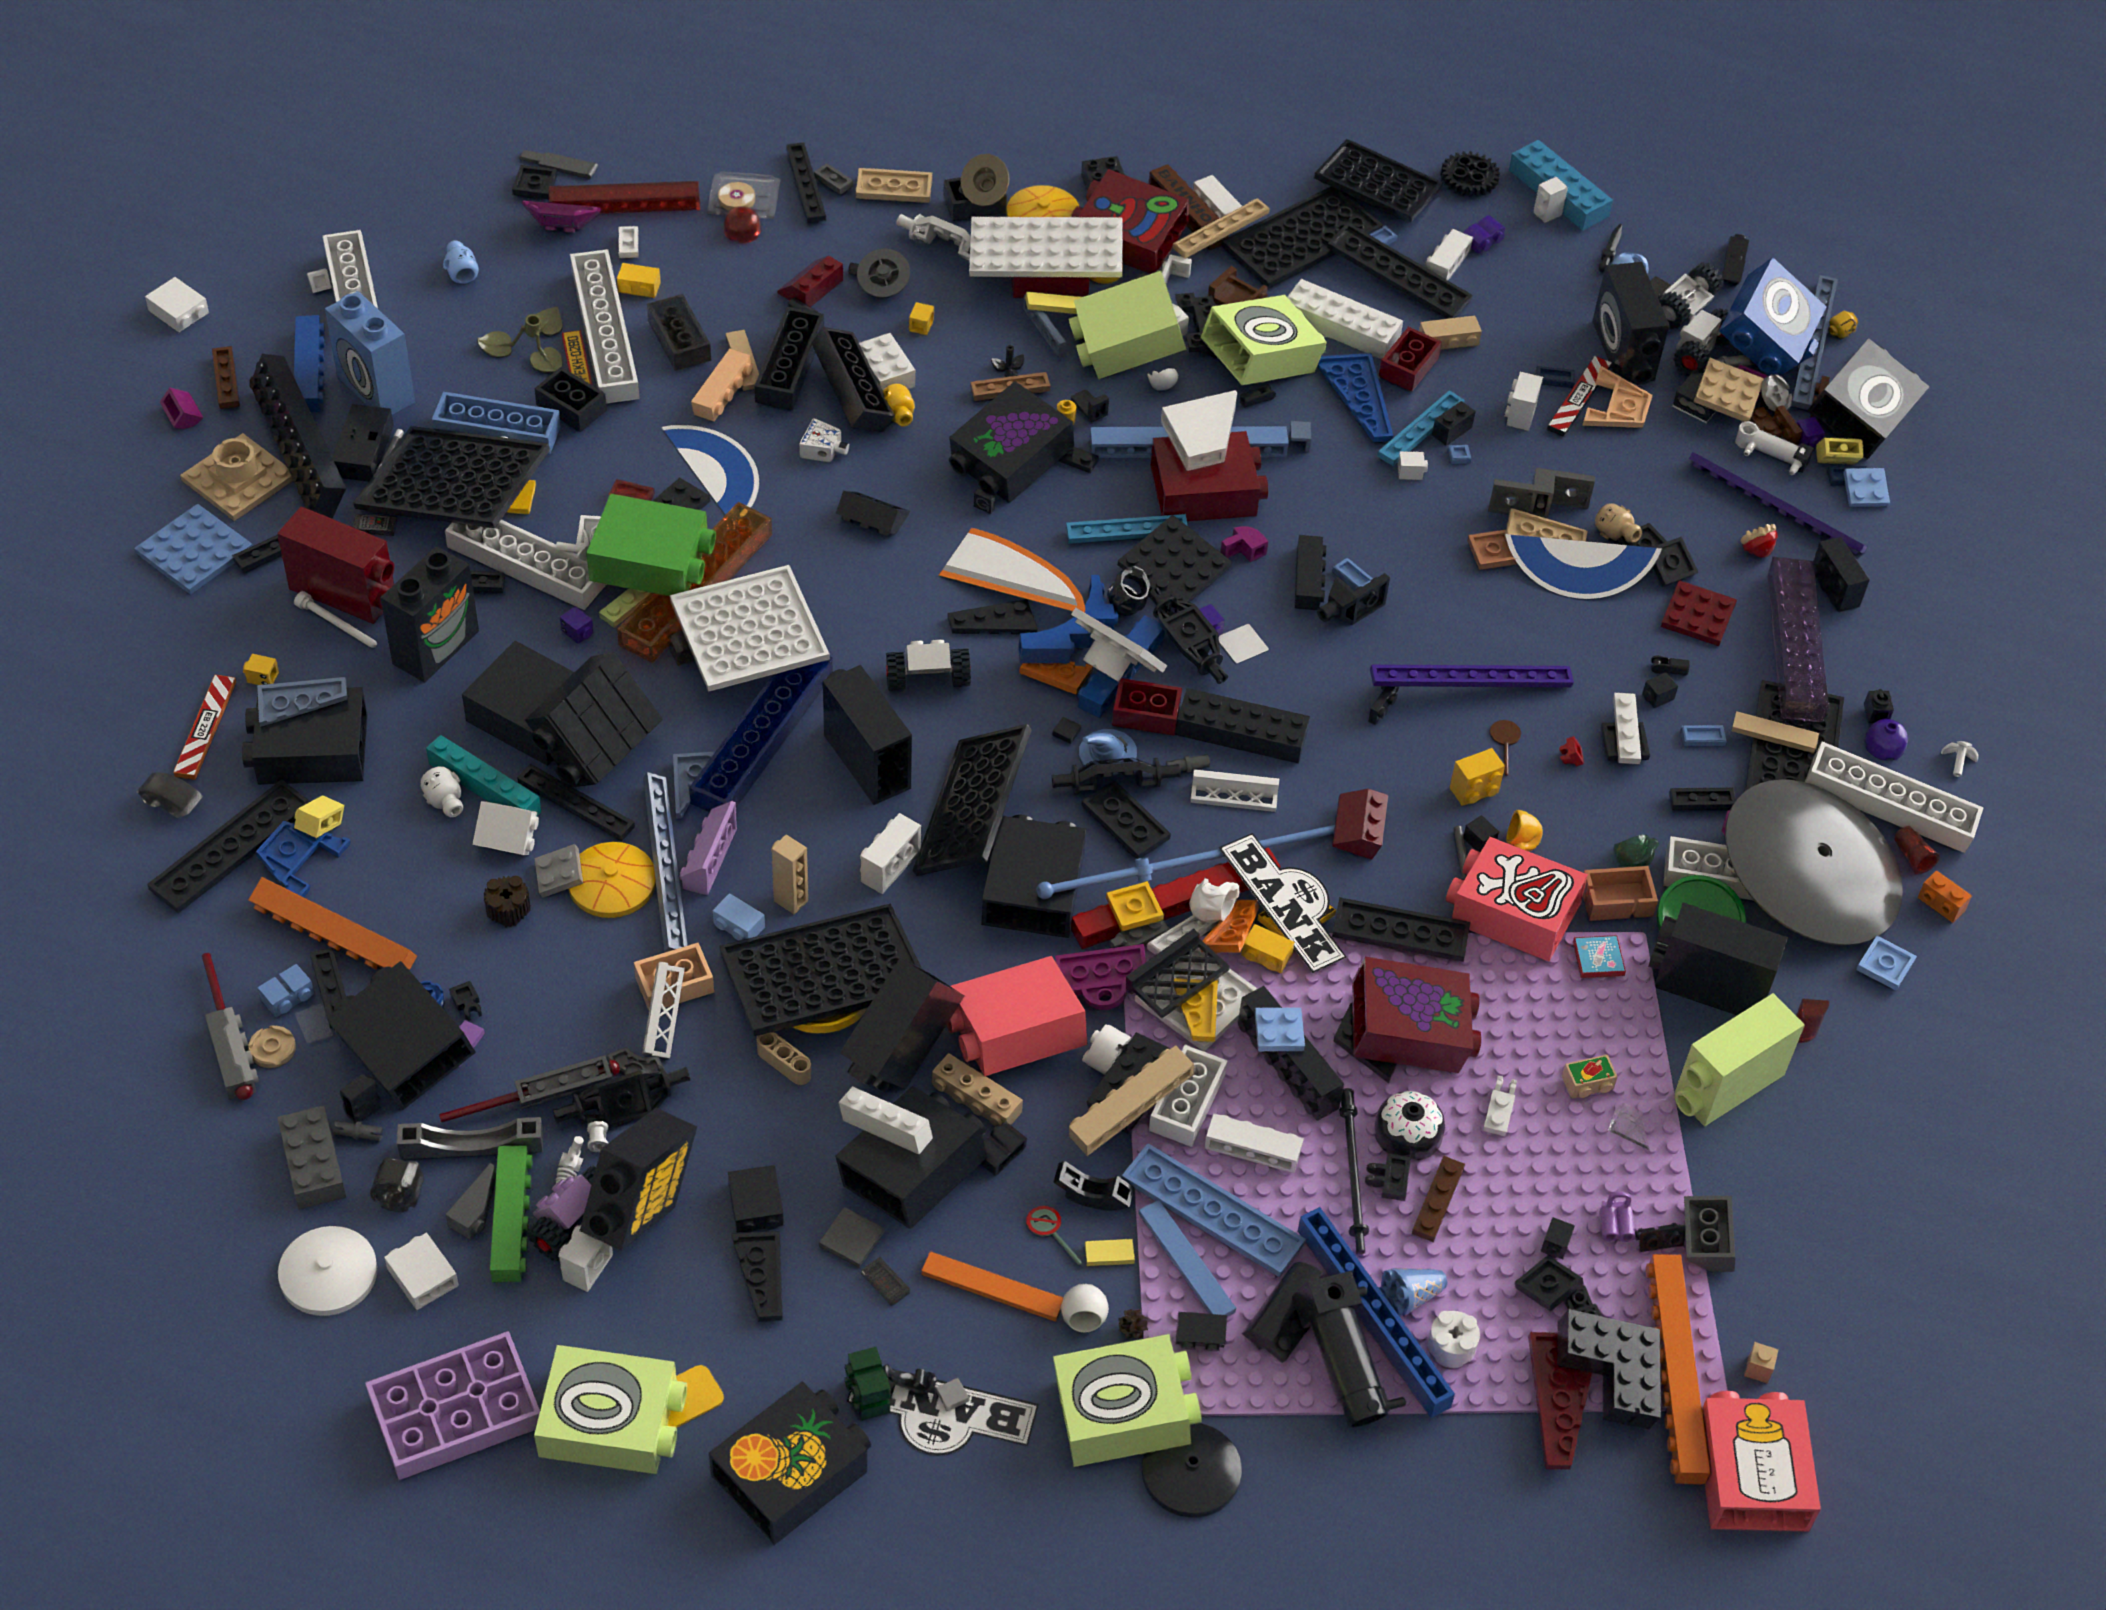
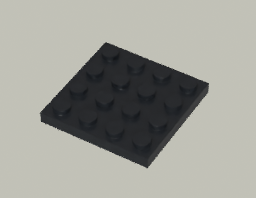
M1172 514L1118 560L1117 565L1123 570L1127 567H1132V565L1144 569L1150 583L1149 591L1152 589L1155 591V588L1158 587L1166 598L1174 596L1179 601L1189 603L1232 566V561Z

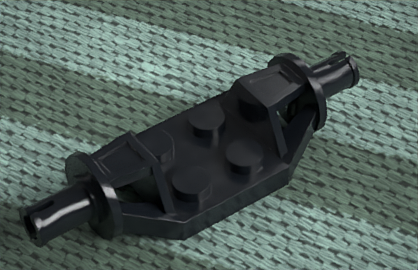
M1158 587L1155 588V591L1152 589L1148 593V597L1156 605L1153 615L1158 619L1160 627L1179 651L1197 667L1199 674L1206 675L1210 673L1217 684L1224 683L1228 679V674L1220 667L1223 656L1220 653L1218 632L1195 604L1179 601L1174 596L1166 598ZM1177 609L1180 612L1175 614L1173 611Z
M1131 757L1090 761L1078 770L1076 765H1072L1070 774L1052 775L1051 779L1053 788L1071 786L1076 795L1079 794V791L1097 790V774L1100 777L1113 776V772H1119L1122 775L1135 774L1137 785L1155 784V787L1158 788L1163 778H1180L1181 771L1179 764L1161 766L1158 758H1153V765ZM1143 771L1152 774L1153 779H1143ZM1090 778L1091 784L1079 785L1080 782Z
M661 1065L657 1067L658 1069L639 1070L595 1084L578 1095L573 1093L572 1104L552 1109L555 1121L559 1123L577 1117L582 1125L594 1121H602L608 1125L609 1129L643 1118L653 1109L658 1108L667 1097L671 1096V1086L690 1081L688 1069L684 1067L667 1073ZM662 1086L663 1089L651 1097L650 1091ZM597 1109L598 1114H584V1111Z

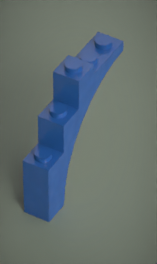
M1091 575L1088 589L1089 598L1085 604V613L1113 630L1114 625L1118 624V613L1114 612L1113 604H1107V598L1103 597L1104 583L1100 582V576ZM1073 617L1066 623L1049 630L1020 634L1018 643L1020 663H1069L1071 655H1074L1075 648H1090L1094 639L1090 637V632L1075 623L1077 618Z

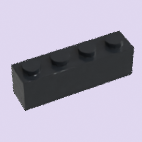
M1299 535L1296 559L1295 609L1317 610L1320 602L1324 603L1325 590H1321V587H1325V575H1322V572H1325L1326 560H1322V557H1326L1327 546L1323 545V537Z

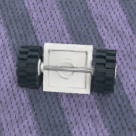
M1704 262L1698 264L1688 275L1684 274L1663 293L1659 302L1668 320L1670 329L1678 328L1688 318L1691 320L1694 315H1697L1713 300L1714 295L1722 288V274L1718 275L1719 270H1714V265L1710 266V263L1705 264Z

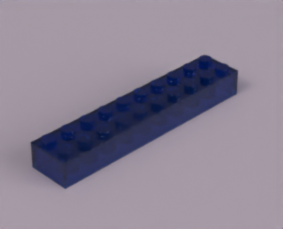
M830 657V660L773 674L689 787L690 804L708 812L730 801L736 802V808L822 691L823 680H826L833 672L832 657Z

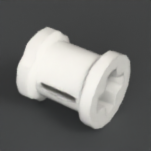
M594 1121L588 1124L587 1132L590 1133V1141H588L587 1147L592 1152H600L601 1148L608 1144L606 1140L608 1125L605 1122Z

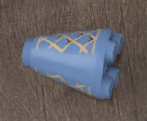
M1392 1268L1383 1272L1379 1289L1399 1317L1409 1314L1441 1293L1447 1287L1448 1282L1445 1273L1441 1270Z

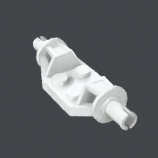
M902 214L898 217L897 226L908 229L910 239H919L930 244L938 234V237L943 240H953L956 245L960 246L958 254L961 258L970 261V254L968 253L970 252L971 236L965 229L935 216L924 217L919 214L914 220Z

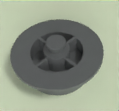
M885 248L877 249L868 253L860 261L857 269V278L862 289L868 294L880 298L891 297L906 287L910 278V267L906 258L899 252Z

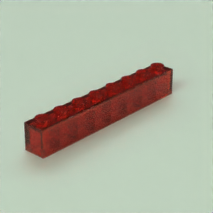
M699 181L549 186V203L601 208L599 214L700 210Z

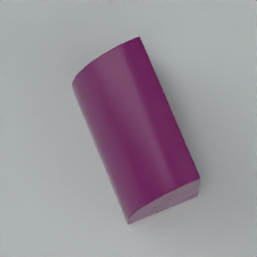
M169 387L160 404L173 427L186 429L198 424L203 419V416L190 393Z

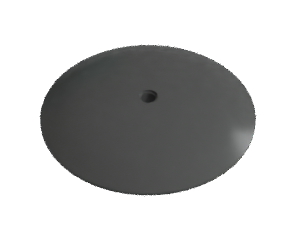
M1771 780L1757 784L1746 790L1733 804L1728 814L1725 830L1728 856L1742 886L1769 916L1791 931L1806 938L1833 945H1855L1875 939L1876 936H1880L1892 925L1899 913L1902 902L1903 887L1900 869L1884 836L1860 810L1823 788L1796 780Z

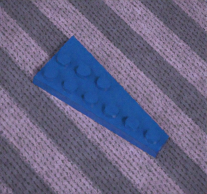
M1372 353L1321 356L1317 367L1373 442L1391 441L1393 439V432Z

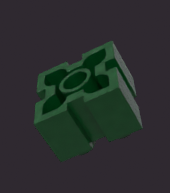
M877 1346L849 1353L848 1364H845L847 1377H844L847 1391H852L853 1394L851 1402L854 1412H859L861 1421L889 1414L891 1388L886 1373L882 1368V1361Z

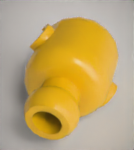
M888 385L884 388L883 393L895 415L892 421L896 422L899 426H908L913 420L912 414L915 408L911 393L904 385Z

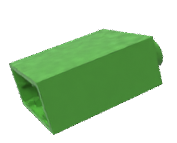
M610 493L586 552L589 581L666 596L689 591L691 583L700 584L703 579L705 562L701 560L703 553L712 554L715 546L716 531L707 529L706 511Z

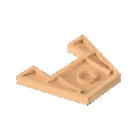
M1600 366L1595 384L1613 389L1607 413L1588 408L1582 426L1643 428L1652 394Z

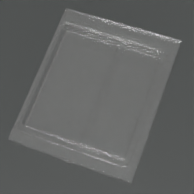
M737 172L714 174L707 213L774 219L781 180L774 178L773 175ZM731 182L746 183L755 191L754 205L747 210L740 209L739 212L728 211L720 205L718 200L720 188Z

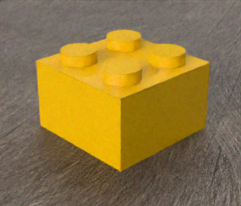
M1493 748L1455 761L1449 788L1462 806L1476 803L1478 800L1486 797H1492L1499 793L1505 765Z

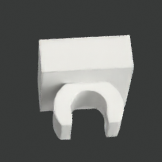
M326 268L307 273L313 293L332 288Z

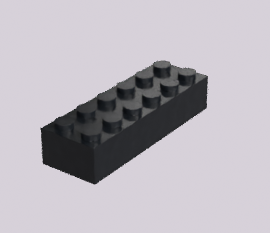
M792 307L786 308L754 385L755 403L793 410L815 355L811 342L820 329L824 327V314Z
M822 327L811 344L845 412L849 424L853 428L883 432L895 415L885 399V395L854 332Z
M1187 688L1177 718L1175 735L1299 764L1308 732L1310 716Z
M1265 986L1243 996L1239 1011L1238 1026L1242 1032H1246L1256 1049H1258L1255 1008H1282ZM1305 1035L1304 1051H1261L1266 1062L1277 1071L1280 1080L1287 1083L1293 1096L1299 1098L1306 1112L1309 1115L1312 1114L1316 1121L1340 1108L1344 1083Z

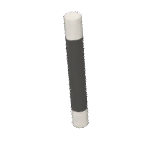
M396 430L379 467L401 440L404 434L403 430Z

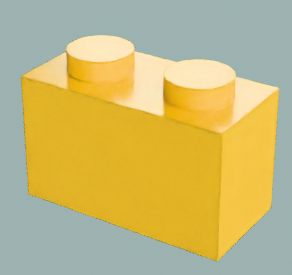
M622 263L617 276L618 292L655 298L661 283L660 269Z
M1254 924L1244 942L1241 956L1281 974L1293 955L1295 942Z

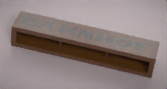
M1168 164L1149 172L1150 185L1189 199V223L1187 227L1193 233L1219 219L1218 215L1208 207L1207 203L1203 202L1198 194L1188 186L1187 182ZM1229 235L1209 245L1207 249L1210 251L1220 247L1222 240L1228 238Z

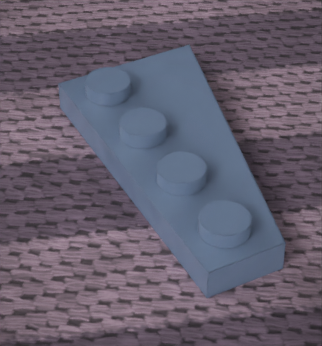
M345 677L257 685L260 727L347 700Z

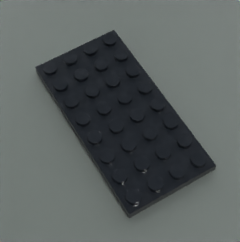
M1330 186L1222 240L1221 246L1258 280L1270 288L1335 255L1336 253L1327 249V244L1348 222L1367 234L1383 228V225L1347 193L1338 191Z
M1762 680L1756 717L1819 733L1814 753L1753 737L1745 791L1757 784L1771 780L1805 782L1820 744L1825 742L1837 748L1839 746L1844 697Z
M1028 724L958 741L912 870L916 876L987 862L1032 731Z

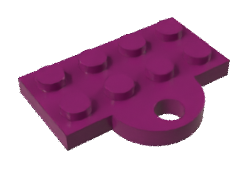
M1144 944L1055 956L1056 964L1075 995H1083L1085 1002L1090 1007L1098 1010H1110L1119 1006L1127 995L1126 976L1146 962ZM1104 995L1111 996V999L1108 1001L1100 1000Z

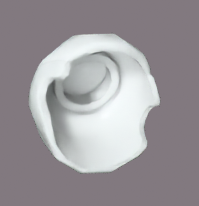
M1172 368L1165 369L1159 373L1153 371L1152 375L1147 374L1151 386L1156 390L1170 389L1178 380V373L1176 369Z

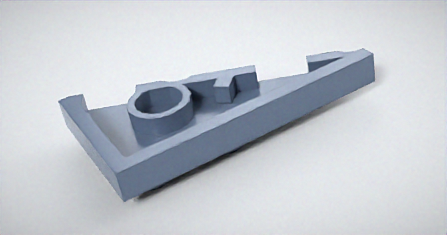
M714 752L673 754L676 819L682 818L715 760Z

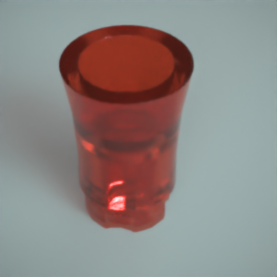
M1906 826L1896 832L1894 840L1909 861L1914 873H1925L1938 863L1940 855L1912 827Z

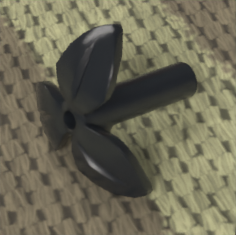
M1008 345L1006 347V363L996 358H992L991 363L996 370L1000 372L1006 371L1005 377L1018 376V372L1015 370L1023 366L1024 355L1021 354L1014 357V346Z

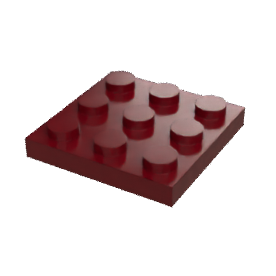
M1679 580L1660 627L1720 646L1737 599Z

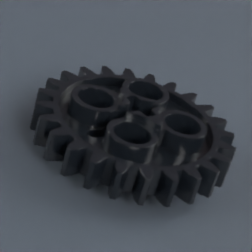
M1462 151V155L1456 152L1455 157L1450 155L1449 159H1445V162L1442 163L1440 175L1444 185H1449V190L1455 189L1454 193L1460 191L1462 196L1468 193L1469 197L1472 194L1478 197L1479 193L1485 195L1486 192L1491 193L1492 189H1496V185L1499 183L1500 172L1499 167H1496L1497 163H1491L1492 158L1485 159L1486 155L1479 156V152L1473 155L1472 151L1469 154Z

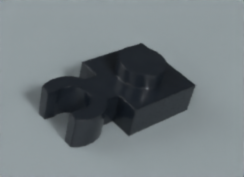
M471 981L449 989L458 1011L464 1009L467 1021L471 1020L470 1012L472 1011L477 1012L479 1017L482 1016L481 1006L477 1004L480 1002Z

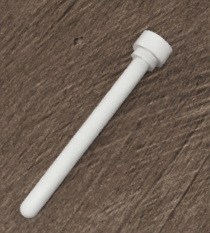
M305 591L299 592L295 597L294 604L300 609H310L371 648L377 646V642L314 603L312 596Z

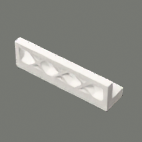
M1194 769L1190 803L1276 812L1279 779ZM1196 790L1206 791L1208 795L1205 797L1196 796ZM1219 793H1227L1230 797L1220 799L1217 795ZM1248 795L1251 799L1249 801H1241L1238 797ZM1263 797L1272 798V804L1263 803L1260 799Z
M658 962L656 966L642 1051L644 1055L670 1058L685 968L670 966L665 962ZM667 971L678 972L677 982L672 986H669L666 982ZM676 986V991L674 993L672 988ZM669 991L674 998V1004L666 1009L662 1004L663 995ZM673 1008L671 1016L668 1011ZM666 1014L671 1021L670 1027L662 1032L658 1026L659 1017ZM667 1031H669L668 1039L664 1035ZM660 1036L667 1043L665 1053L654 1051L655 1041Z

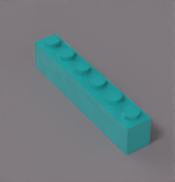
M440 735L426 748L429 765L434 768L445 767L451 772H455L460 779L459 784L486 801L535 811L537 816L541 813L538 795L444 736Z

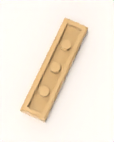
M745 330L726 333L730 349L750 355L753 369L751 374L747 375L743 380L742 388L743 391L754 389L759 372Z
M1737 711L1731 730L1732 732L1811 753L1815 752L1819 733Z

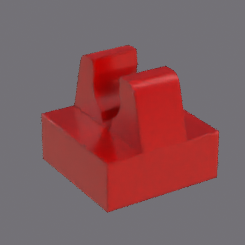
M1575 736L1567 738V743L1559 748L1562 755H1564L1560 759L1564 764L1574 763L1575 766L1583 765L1584 759L1581 745Z

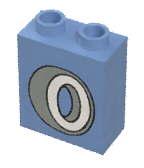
M359 291L345 295L340 301L326 307L325 312L337 377L367 406L389 408L392 415L415 403L405 334Z

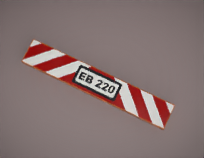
M214 675L174 769V777L196 780L236 685L235 677Z

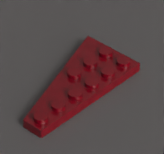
M1530 1332L1528 1340L1545 1469L1570 1470L1592 1373L1557 1365V1333Z

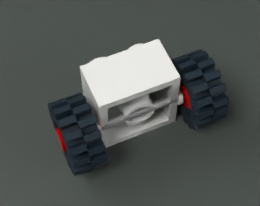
M1719 308V310L1715 309L1711 313L1701 310L1697 316L1694 315L1691 318L1688 326L1685 325L1680 332L1682 337L1677 344L1674 361H1676L1675 366L1680 367L1678 370L1680 372L1684 371L1683 375L1689 374L1690 376L1694 370L1703 374L1709 358H1712L1708 354L1714 348L1715 342L1717 341V345L1730 343L1719 332L1728 314L1727 309L1723 311V308Z
M932 640L930 644H923V641H911V644L905 648V660L904 652L886 653L888 690L906 689V675L952 672L953 687L970 686L971 666L968 648L951 649V665L949 643H944V640Z

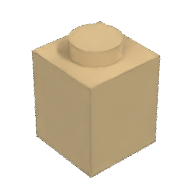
M1755 1342L1748 1357L1744 1376L1768 1384L1774 1371L1779 1349Z

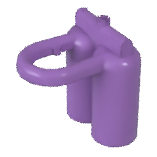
M1626 1192L1612 1193L1609 1195L1607 1202L1603 1201L1601 1203L1600 1218L1602 1236L1605 1241L1620 1239L1623 1242H1630L1636 1238L1633 1211L1630 1207L1631 1196ZM1622 1197L1625 1198L1626 1201L1617 1202V1200L1614 1199Z

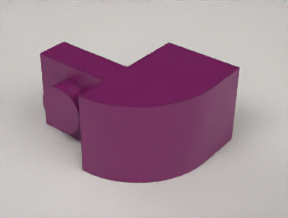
M1240 526L1233 528L1232 537H1227L1221 542L1220 553L1230 558L1241 552L1249 562H1252L1267 555L1269 541L1258 530L1252 527Z

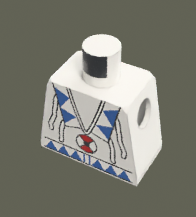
M814 418L799 443L800 458L831 462L836 453L847 455L849 450V443L841 441L840 429Z

